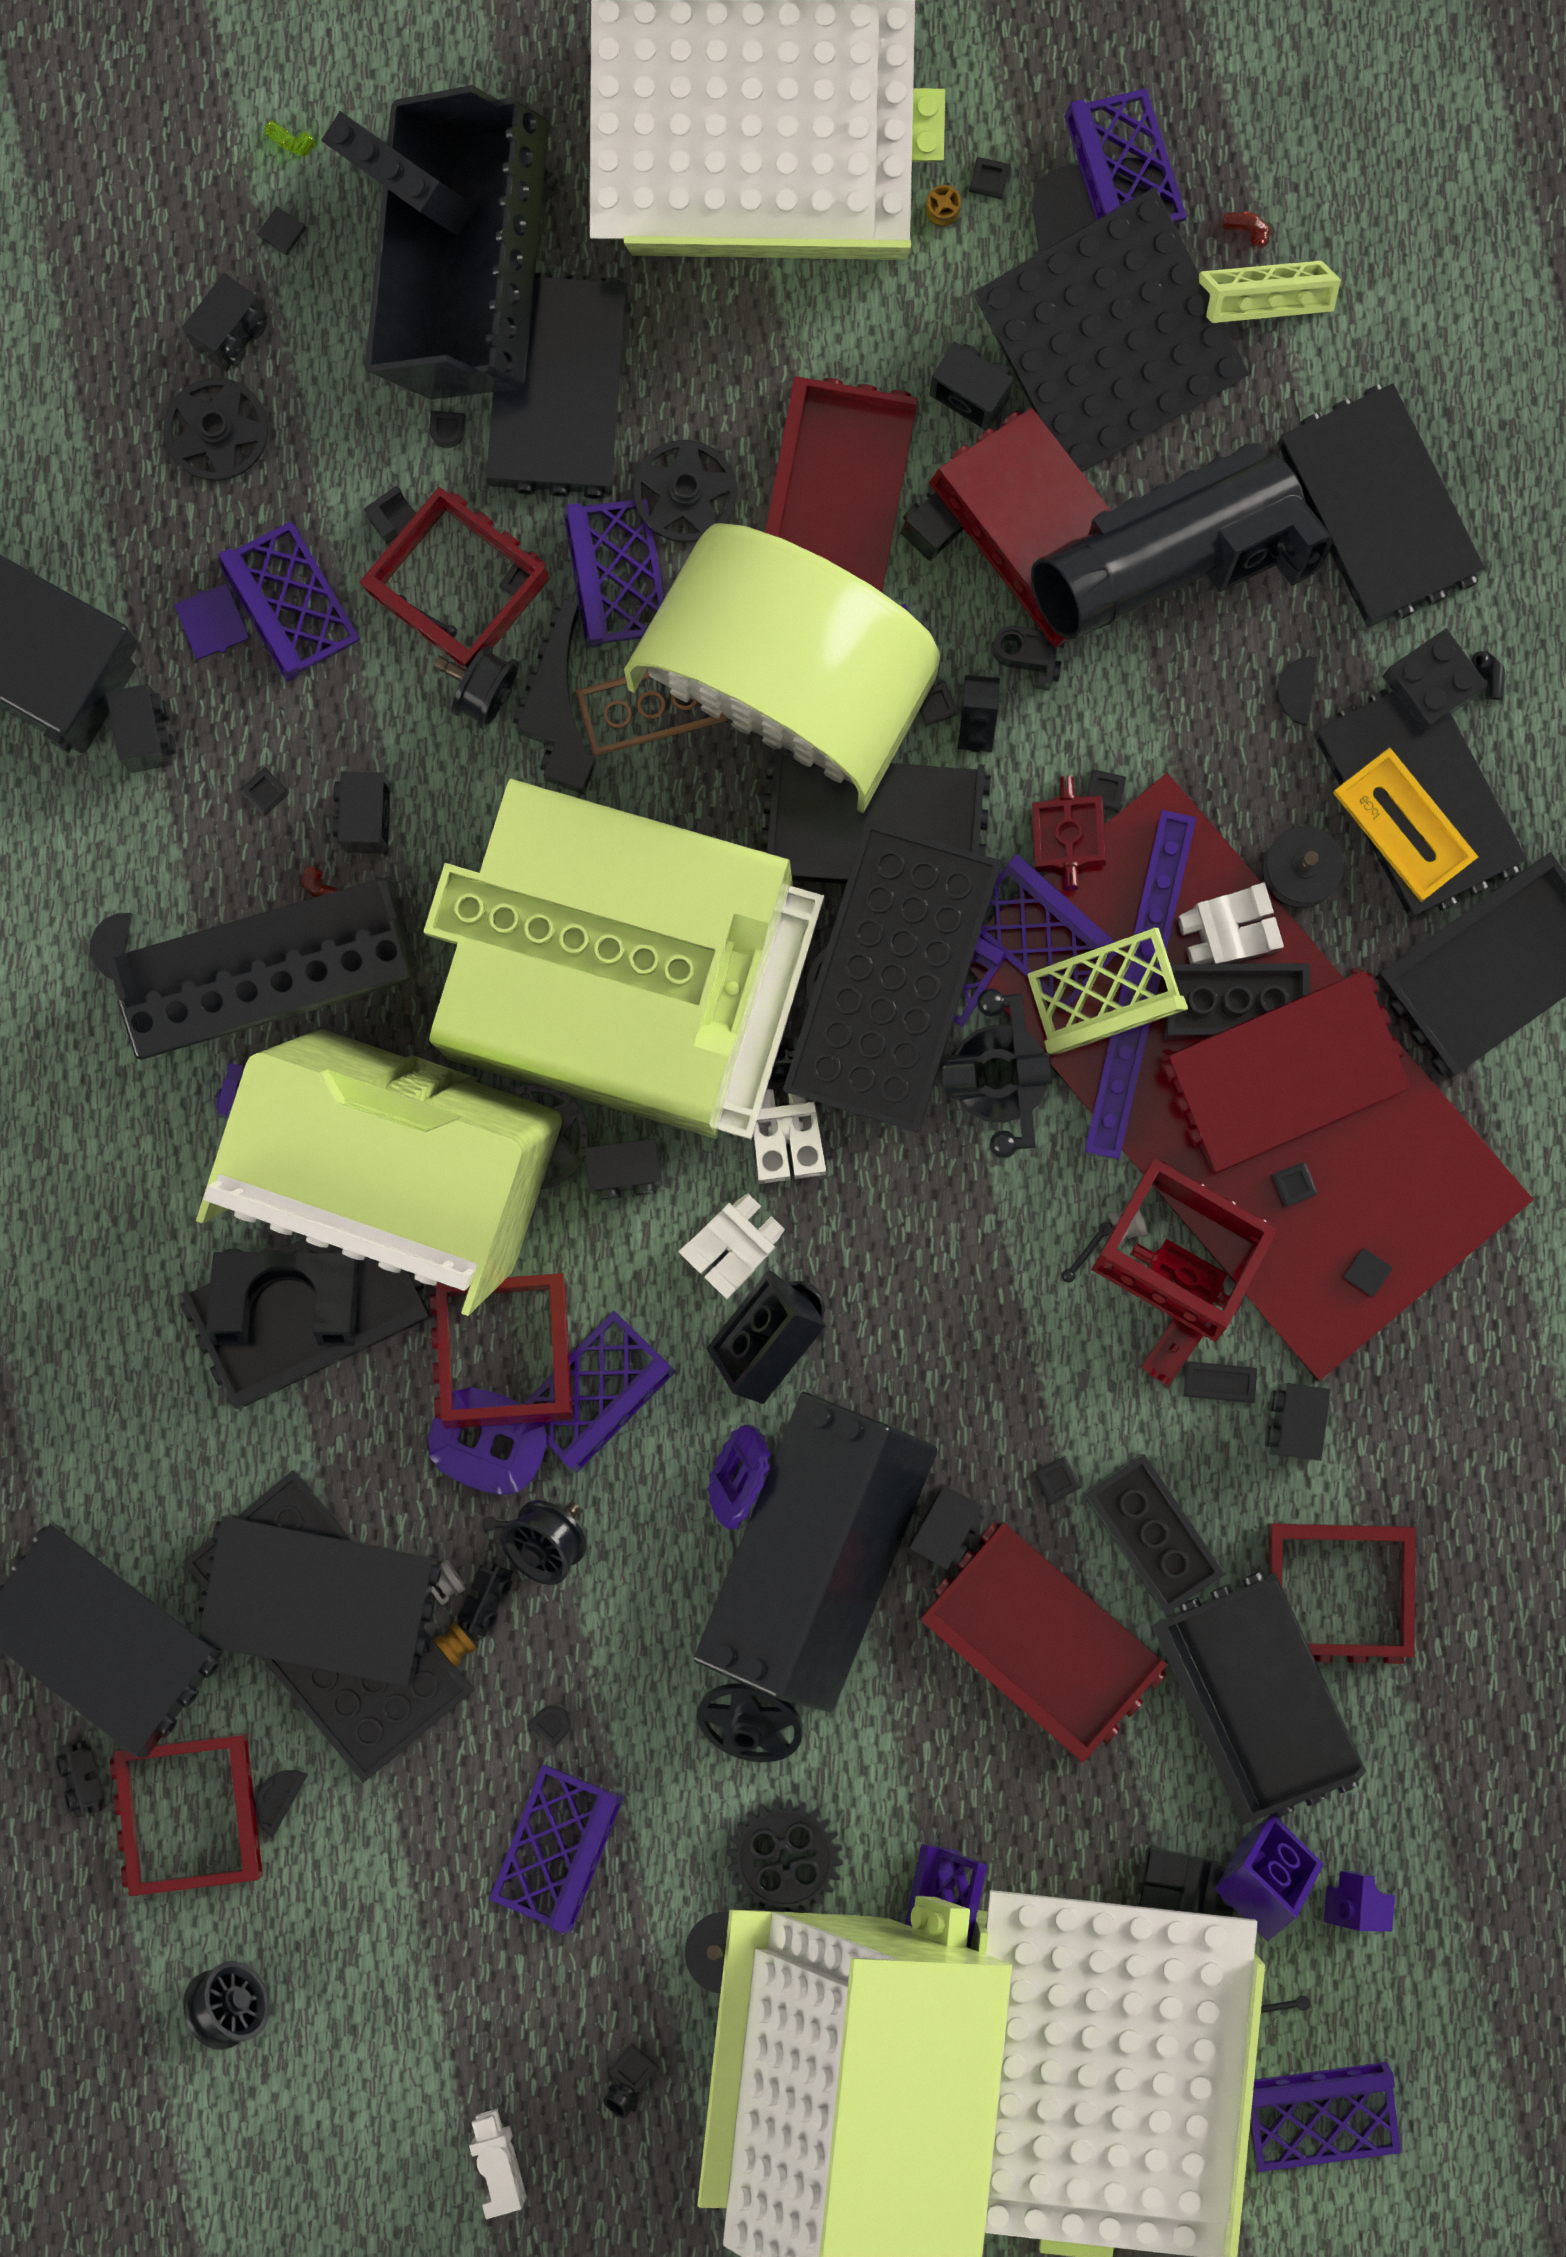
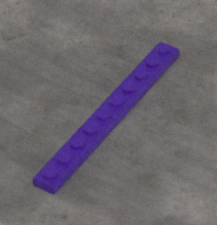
M1162 810L1133 935L1153 928H1159L1165 950L1167 951L1196 817ZM1152 939L1140 942L1134 956L1149 964L1155 953ZM1131 961L1123 978L1139 986L1147 968ZM1158 961L1156 967L1161 969ZM1153 971L1145 990L1157 995L1161 975ZM1122 984L1118 1004L1123 1007L1130 1005L1136 990ZM1142 994L1139 1001L1147 999L1149 997ZM1150 1023L1110 1036L1085 1145V1153L1116 1160L1120 1159Z

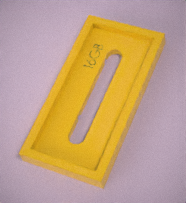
M1390 747L1333 792L1420 902L1478 858L1477 854ZM1382 788L1386 790L1389 797L1434 851L1436 856L1434 861L1428 862L1420 855L1374 798V789Z

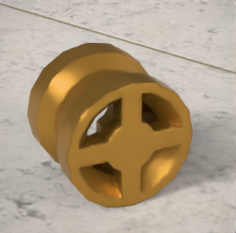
M940 185L933 188L927 197L926 214L928 219L938 226H948L957 220L961 208L959 192L949 185ZM946 209H949V210H950V212H949V211H945V212H942V213H941L942 210H946Z
M456 1622L449 1627L448 1633L444 1636H437L433 1640L454 1667L461 1663V1658L465 1654H472L477 1650L476 1646Z

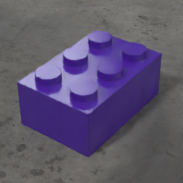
M1272 1813L1242 1839L1215 1890L1220 1894L1222 1900L1227 1905L1233 1907L1243 1918L1255 1919L1257 1921V1933L1268 1942L1297 1918L1324 1864Z

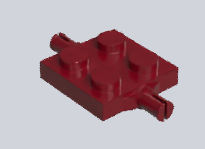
M1062 776L1059 778V797L1050 801L1032 802L1035 868L1037 872L1064 871V889L1071 891L1072 878V887L1075 891L1079 889L1078 870L1085 867L1107 865L1104 804L1102 795L1091 797L1074 795V778L1067 776L1066 789V780Z
M1167 1238L1155 1253L1136 1242L1129 1254L1147 1264L1149 1269L1213 1306L1217 1305L1223 1309L1229 1298L1224 1293L1223 1286L1227 1273ZM1241 1302L1233 1316H1235L1242 1304Z

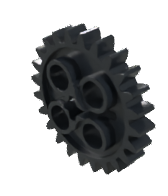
M788 1798L785 1808H780L777 1799H773L772 1810L769 1811L760 1803V1815L756 1816L748 1811L746 1815L750 1822L749 1825L738 1822L736 1826L742 1835H731L730 1841L738 1846L737 1849L727 1850L728 1856L736 1858V1862L728 1865V1871H738L739 1873L732 1880V1884H744L745 1887L742 1889L740 1897L743 1898L752 1894V1908L763 1902L765 1903L764 1911H770L772 1906L777 1907V1912H784L785 1908H790L791 1912L798 1913V1906L803 1905L809 1913L811 1912L810 1901L812 1899L821 1905L824 1903L820 1893L822 1890L833 1893L834 1889L828 1882L829 1879L840 1880V1874L832 1870L835 1866L843 1865V1860L833 1855L843 1850L842 1845L831 1843L837 1837L838 1832L837 1830L829 1832L825 1830L830 1823V1819L825 1818L819 1822L817 1820L818 1808H815L810 1814L806 1813L805 1801L800 1804L798 1809H794L791 1798ZM802 1827L809 1832L810 1838L806 1844L797 1846L790 1841L789 1834L794 1828ZM758 1835H770L774 1839V1847L768 1852L757 1850L754 1840ZM781 1849H787L790 1855L811 1849L817 1851L814 1856L792 1858L788 1867H783L782 1861L770 1862L760 1866H755L753 1863L756 1859L779 1857ZM803 1863L813 1865L816 1869L815 1877L810 1881L800 1880L795 1873L799 1865ZM764 1871H777L781 1877L780 1883L773 1888L764 1886L760 1880Z

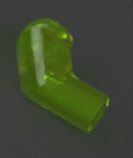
M275 120L269 121L265 125L264 134L281 148L301 157L311 154L310 150L316 146L315 139L308 132H301L299 137L296 138Z

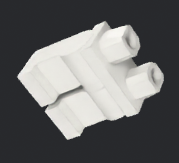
M1265 882L1229 895L1197 903L1192 910L1177 918L1182 936L1199 931L1202 944L1186 949L1190 964H1231L1277 953L1284 948L1276 918H1268L1274 911ZM1261 920L1258 923H1254L1239 928V926Z
M773 1089L766 1090L754 1130L759 1184L790 1180L786 1144H790L795 1179L826 1175L815 1102L788 1094L789 1105L776 1107Z
M748 1193L738 1199L733 1205L728 1203L690 1242L678 1251L702 1275L727 1251L728 1254L705 1276L727 1300L732 1297L775 1250L774 1244L785 1230L772 1216L757 1230L748 1220L761 1206Z
M498 2109L477 2114L476 2120L472 2121L475 2137L469 2147L472 2157L478 2155L477 2168L480 2174L486 2178L489 2193L482 2206L485 2218L490 2219L521 2210L527 2195L514 2147L510 2142L513 2137L510 2126L502 2128Z

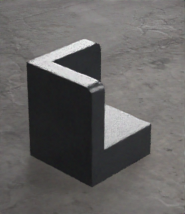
M395 486L363 509L367 518L386 544L393 541L416 514L398 486Z

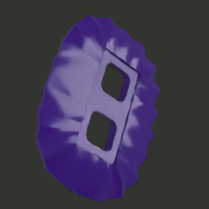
M472 1387L452 1393L453 1410L522 1405L504 1395ZM434 1417L432 1428L427 1437L429 1457L436 1464L439 1471L447 1474L452 1479L484 1492L506 1495L519 1492L535 1477L546 1448V1432L542 1422L480 1426L482 1433L476 1447L471 1448L459 1442V1436L463 1428L445 1429L441 1418ZM499 1434L514 1440V1446L507 1460L499 1459L491 1454L492 1446L496 1436Z
M743 1425L731 1432L730 1438L723 1445L721 1454L716 1458L714 1469L709 1474L710 1484L707 1488L710 1495L709 1502L717 1520L730 1531L738 1529L742 1521L748 1517L751 1506L757 1499L758 1492L764 1487L763 1478L770 1469L768 1461L771 1453L767 1449L768 1443L764 1440L765 1435L760 1433V1429L755 1428L754 1425ZM740 1461H742V1466L734 1480V1472Z

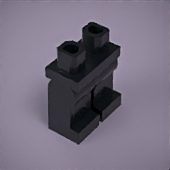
M1150 1845L1144 1874L1145 1880L1158 1884L1163 1883L1177 1886L1178 1889L1143 1882L1138 1907L1233 1917V1907L1216 1903L1218 1892L1215 1888L1226 1868L1222 1867L1223 1865L1218 1861Z

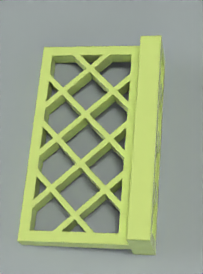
M1159 928L1144 931L1027 974L1048 1039L1044 1043L1049 1054H1062L1188 1010L1184 996L1179 994ZM1151 938L1155 953L1149 964L1134 956L1140 942ZM1131 946L1128 952L1122 950V948ZM1114 951L1125 956V960L1117 975L1102 967L1108 953ZM1099 957L1098 960H1097V962H1096V964L1093 963V962H1091V961H1089V960H1092V959H1094V958ZM1131 961L1147 968L1139 986L1123 978ZM1158 961L1161 969L1156 967ZM1080 963L1093 968L1085 986L1070 979L1076 965ZM1067 969L1064 975L1058 973V971ZM1153 971L1164 977L1168 989L1167 992L1155 995L1145 990ZM1099 972L1115 980L1107 997L1091 990ZM1051 974L1061 980L1054 997L1043 993L1039 978ZM1067 983L1083 991L1075 1009L1059 1001ZM1121 983L1136 990L1130 1005L1124 1007L1112 1001ZM1142 994L1149 997L1147 999L1139 1001ZM1088 995L1104 1002L1098 1016L1093 1018L1081 1013ZM1046 1000L1051 1002L1049 1008L1047 1006ZM1058 1006L1072 1013L1065 1028L1055 1031L1051 1017ZM1110 1006L1116 1008V1010L1107 1012ZM1078 1017L1085 1020L1075 1024Z

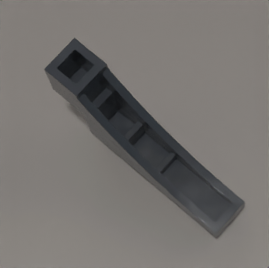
M565 599L562 607H556L553 612L550 627L554 629L550 639H544L540 646L537 657L541 660L537 673L532 671L528 678L525 691L529 692L525 705L521 703L518 705L513 723L517 724L516 730L518 735L553 747L552 751L546 750L540 766V770L544 771L545 781L585 795L596 765V759L587 753L582 743L571 708L568 683L569 654L580 610L578 603Z

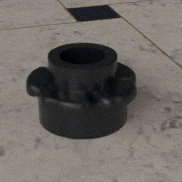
M624 2084L608 2087V2094L603 2101L613 2114L620 2118H626L631 2111L635 2112L638 2107L635 2102L637 2096L631 2088Z

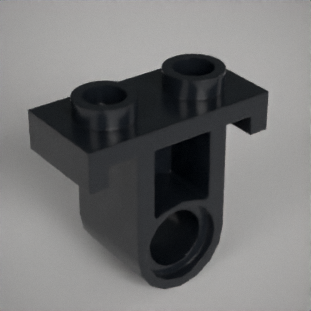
M1007 626L997 633L993 645V655L1001 665L1045 672V676H1038L1036 689L1050 691L1052 681L1059 682L1062 661L1055 660L1057 648L1053 647L1041 630ZM1007 640H1013L1019 644L1020 650L1015 654H1008L1002 649L1001 644ZM1064 643L1058 648H1064Z
M965 675L957 749L972 752H992L999 709L1000 678Z

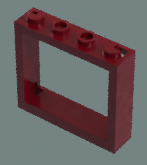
M438 487L359 583L366 593L458 665L468 669L475 656L485 645L494 648L550 580V577L545 569L547 563L541 560L535 552L525 553L519 548L520 542L513 535L505 530L500 534L492 527L494 525L493 521L483 512L478 510L474 514L465 507L468 503L463 497L455 494L453 491L448 494ZM446 511L529 575L528 579L470 649L459 643L385 585Z
M1154 1158L1143 1173L1091 1270L1216 1342L1227 1329L1278 1229L1269 1225L1262 1217L1254 1216L1238 1207L1233 1200L1223 1198L1207 1189L1202 1182L1192 1180L1176 1171L1171 1164ZM1151 1185L1256 1245L1222 1310L1117 1250Z
M564 1274L507 1277L491 1293L550 1290L555 1403L453 1410L449 1297L466 1296L470 1286L464 1291L437 1282L436 1293L430 1294L431 1314H437V1328H431L432 1348L438 1349L439 1362L433 1363L434 1384H440V1397H434L435 1418H441L444 1428L573 1420L567 1295Z
M1268 1523L1267 1575L1275 1572L1281 1586L1283 1539L1402 1541L1401 1645L1308 1643L1316 1662H1333V1655L1347 1656V1662L1369 1663V1656L1383 1657V1663L1404 1664V1657H1415V1527Z
M247 1733L156 1744L148 1757H135L125 1748L114 1751V1758L110 1759V1774L113 1780L117 1779L118 1794H114L113 1804L116 1816H121L122 1830H118L117 1842L119 1851H124L126 1866L121 1868V1879L123 1887L128 1888L129 1896L257 1881L263 1877ZM229 1748L242 1870L142 1882L129 1761Z

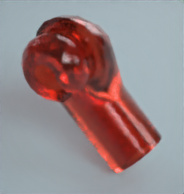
M1253 212L1224 213V230H1246L1252 234L1251 242L1254 246L1265 247L1269 244V236L1272 235L1271 227Z
M307 866L304 868L303 876H300V885L314 898L341 890L319 882L322 877V871L317 868Z

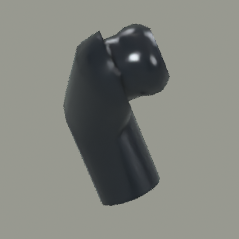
M1478 651L1474 653L1471 662L1488 684L1486 687V699L1503 700L1504 666L1489 652Z

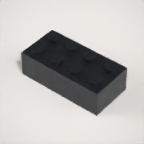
M1310 963L1170 964L1179 994L1184 996L1188 1010L1164 1018V1040L1206 1039L1309 994ZM1163 977V993H1164V992H1167L1168 989H1167V986H1166V983H1165V980H1164V977Z
M1139 1454L1082 1493L1162 1613L1168 1614L1225 1575V1572L1145 1454Z

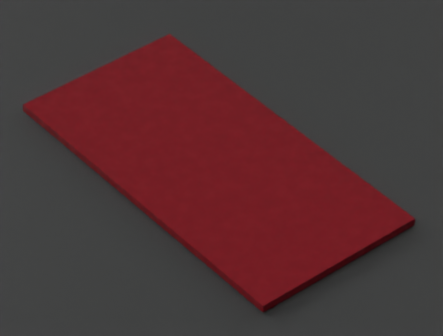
M1167 772L1105 824L1107 865L1085 867L1078 870V890H1073L1072 878L1071 891L1064 889V871H1048L1043 877L1114 941L1117 942L1133 936L1161 811L1165 810L1196 817L1166 951L1170 964H1190L1186 949L1202 944L1199 931L1182 936L1177 918L1192 910L1197 903L1245 890L1262 882ZM1267 889L1274 911L1268 918H1276L1284 948L1277 953L1231 964L1310 963V993L1344 979ZM1026 890L1024 891V899H1035ZM1025 903L1026 924L1046 923V908L1041 903ZM1009 904L1000 911L1001 926L1021 924L1020 904ZM1050 912L1051 923L1061 922ZM996 915L984 924L983 927L997 926ZM1261 920L1239 926V928L1254 923H1258ZM1066 926L1051 927L1052 948L1073 946L1072 931ZM1047 927L1026 928L1027 949L1048 948ZM1022 928L1001 929L1002 945L1008 950L1023 949ZM987 930L997 939V930ZM1076 936L1077 946H1087ZM1130 946L1125 947L1122 950L1128 952ZM1092 949L1077 950V956L1092 951ZM1073 950L1052 951L1053 964L1073 957ZM1048 952L1027 953L1028 968L1032 972L1049 966ZM1023 953L1013 954L1023 963ZM1118 953L1105 969L1117 975L1125 960V956ZM1099 957L1094 958V959L1089 960V961H1091V962H1093V963L1096 964V962H1097V960H1098ZM1006 958L1001 968H998L987 989H996L1003 995L1023 994L1027 1032L1033 1036L1044 1052L1047 1053L1044 1041L1048 1039L1029 979ZM976 962L971 964L970 972L981 982L988 969ZM1084 963L1078 964V971L1093 970V968ZM1100 973L1091 990L1107 997L1115 980ZM1089 974L1078 975L1079 984H1081ZM1053 976L1054 991L1056 992L1061 980ZM1163 976L1160 977L1157 995L1163 993ZM1041 977L1040 979L1050 987L1049 977ZM1067 983L1061 998L1066 1000L1074 992L1075 987ZM1122 983L1112 1000L1118 1003ZM1088 995L1081 1013L1091 1018L1096 1017L1104 1002ZM1080 996L1074 1001V1003L1070 1007L1075 1009V1006ZM1046 1000L1047 1006L1049 1008L1051 1002ZM1058 1006L1051 1017L1055 1031L1065 1028L1072 1013ZM1110 1006L1107 1012L1116 1010V1008ZM1005 1007L1003 1011L1011 1019L1010 1007ZM1078 1017L1075 1024L1085 1020ZM1164 1018L1150 1022L1122 1151L1142 1174L1154 1158L1171 1164L1176 1171L1192 1180L1202 1182L1207 1189L1223 1198L1233 1200L1238 1207L1254 1216L1262 1217L1269 1225L1278 1229L1244 1295L1317 1381H1321L1534 1200L1401 1044L1403 1057L1400 1058L1411 1088L1215 1172L1208 1167L1200 1145L1194 1146L1187 1127L1191 1126L1187 1113L1182 1115L1174 1098V1095L1178 1094L1174 1081L1169 1082L1161 1066V1063L1166 1061L1162 1053L1163 1050L1170 1049L1176 1052L1203 1039L1164 1040ZM1110 1037L1062 1054H1050L1051 1067L1091 1114H1093ZM1305 1162L1318 1195L1284 1208L1271 1175ZM1153 1186L1236 1284L1256 1245ZM1362 1248H1365L1393 1267L1372 1298L1342 1278Z

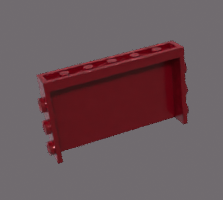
M794 376L765 533L782 538L829 560L869 583L882 593L918 398L911 397L909 392L902 390H892L891 393L877 391L875 386L869 384H858L857 387L843 385L841 380L835 378H824L823 381Z
M1030 408L1021 415L1018 411L1012 413L1001 423L1003 427L997 431H994L993 428L986 430L976 439L977 444L971 448L964 445L950 456L951 461L937 470L929 484L1056 649L1068 639L1058 635L1049 626L1038 608L1031 586L1032 565L1037 559L1052 553L1068 542L1087 536L1093 518L1102 511L1108 510L1110 512L1111 510L1034 409Z
M1358 967L1350 969L1351 976L1176 1052L1170 1049L1162 1051L1166 1060L1161 1063L1163 1072L1169 1082L1174 1081L1178 1090V1094L1174 1095L1176 1104L1182 1115L1187 1113L1191 1122V1126L1187 1127L1189 1136L1195 1147L1200 1145L1208 1167L1215 1172L1221 1171L1411 1088L1400 1058L1403 1057L1402 1048L1395 1037L1391 1038L1387 1028L1391 1024L1390 1017L1383 1005L1379 1006L1374 993L1378 992V987L1370 972L1366 974L1365 970Z
M1003 1521L999 1526L993 1522L979 1538L984 1542L976 1553L969 1550L961 1558L957 1565L961 1570L952 1580L946 1576L933 1591L937 1598L919 1619L1084 1763L1102 1741L1108 1744L1120 1730L1116 1724L1125 1714L1131 1717L1143 1703V1700L1139 1697L1148 1687L1154 1690L1166 1676L1163 1669L1167 1664L1015 1533L1010 1526Z

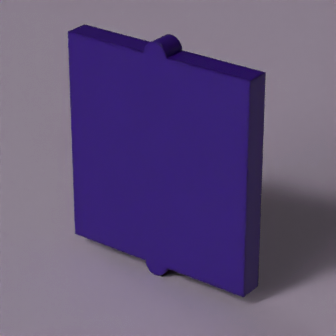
M228 583L206 592L200 590L196 596L174 604L196 660L219 651L225 653L227 648L250 639Z

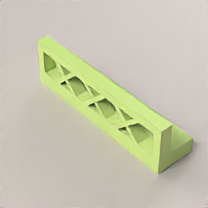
M1322 261L1201 271L1199 273V283L1210 293L1206 317L1212 323L1332 312L1335 309L1341 279Z

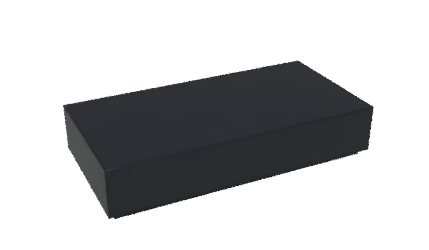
M1186 1361L1183 1397L1255 1403L1257 1368Z

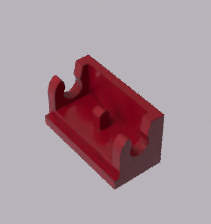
M1172 1318L1139 1368L1168 1388L1204 1335Z

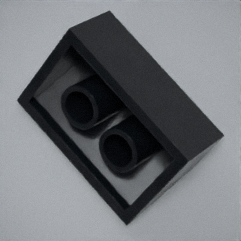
M767 1270L706 1349L733 1394L764 1404L826 1325L809 1300L774 1272Z

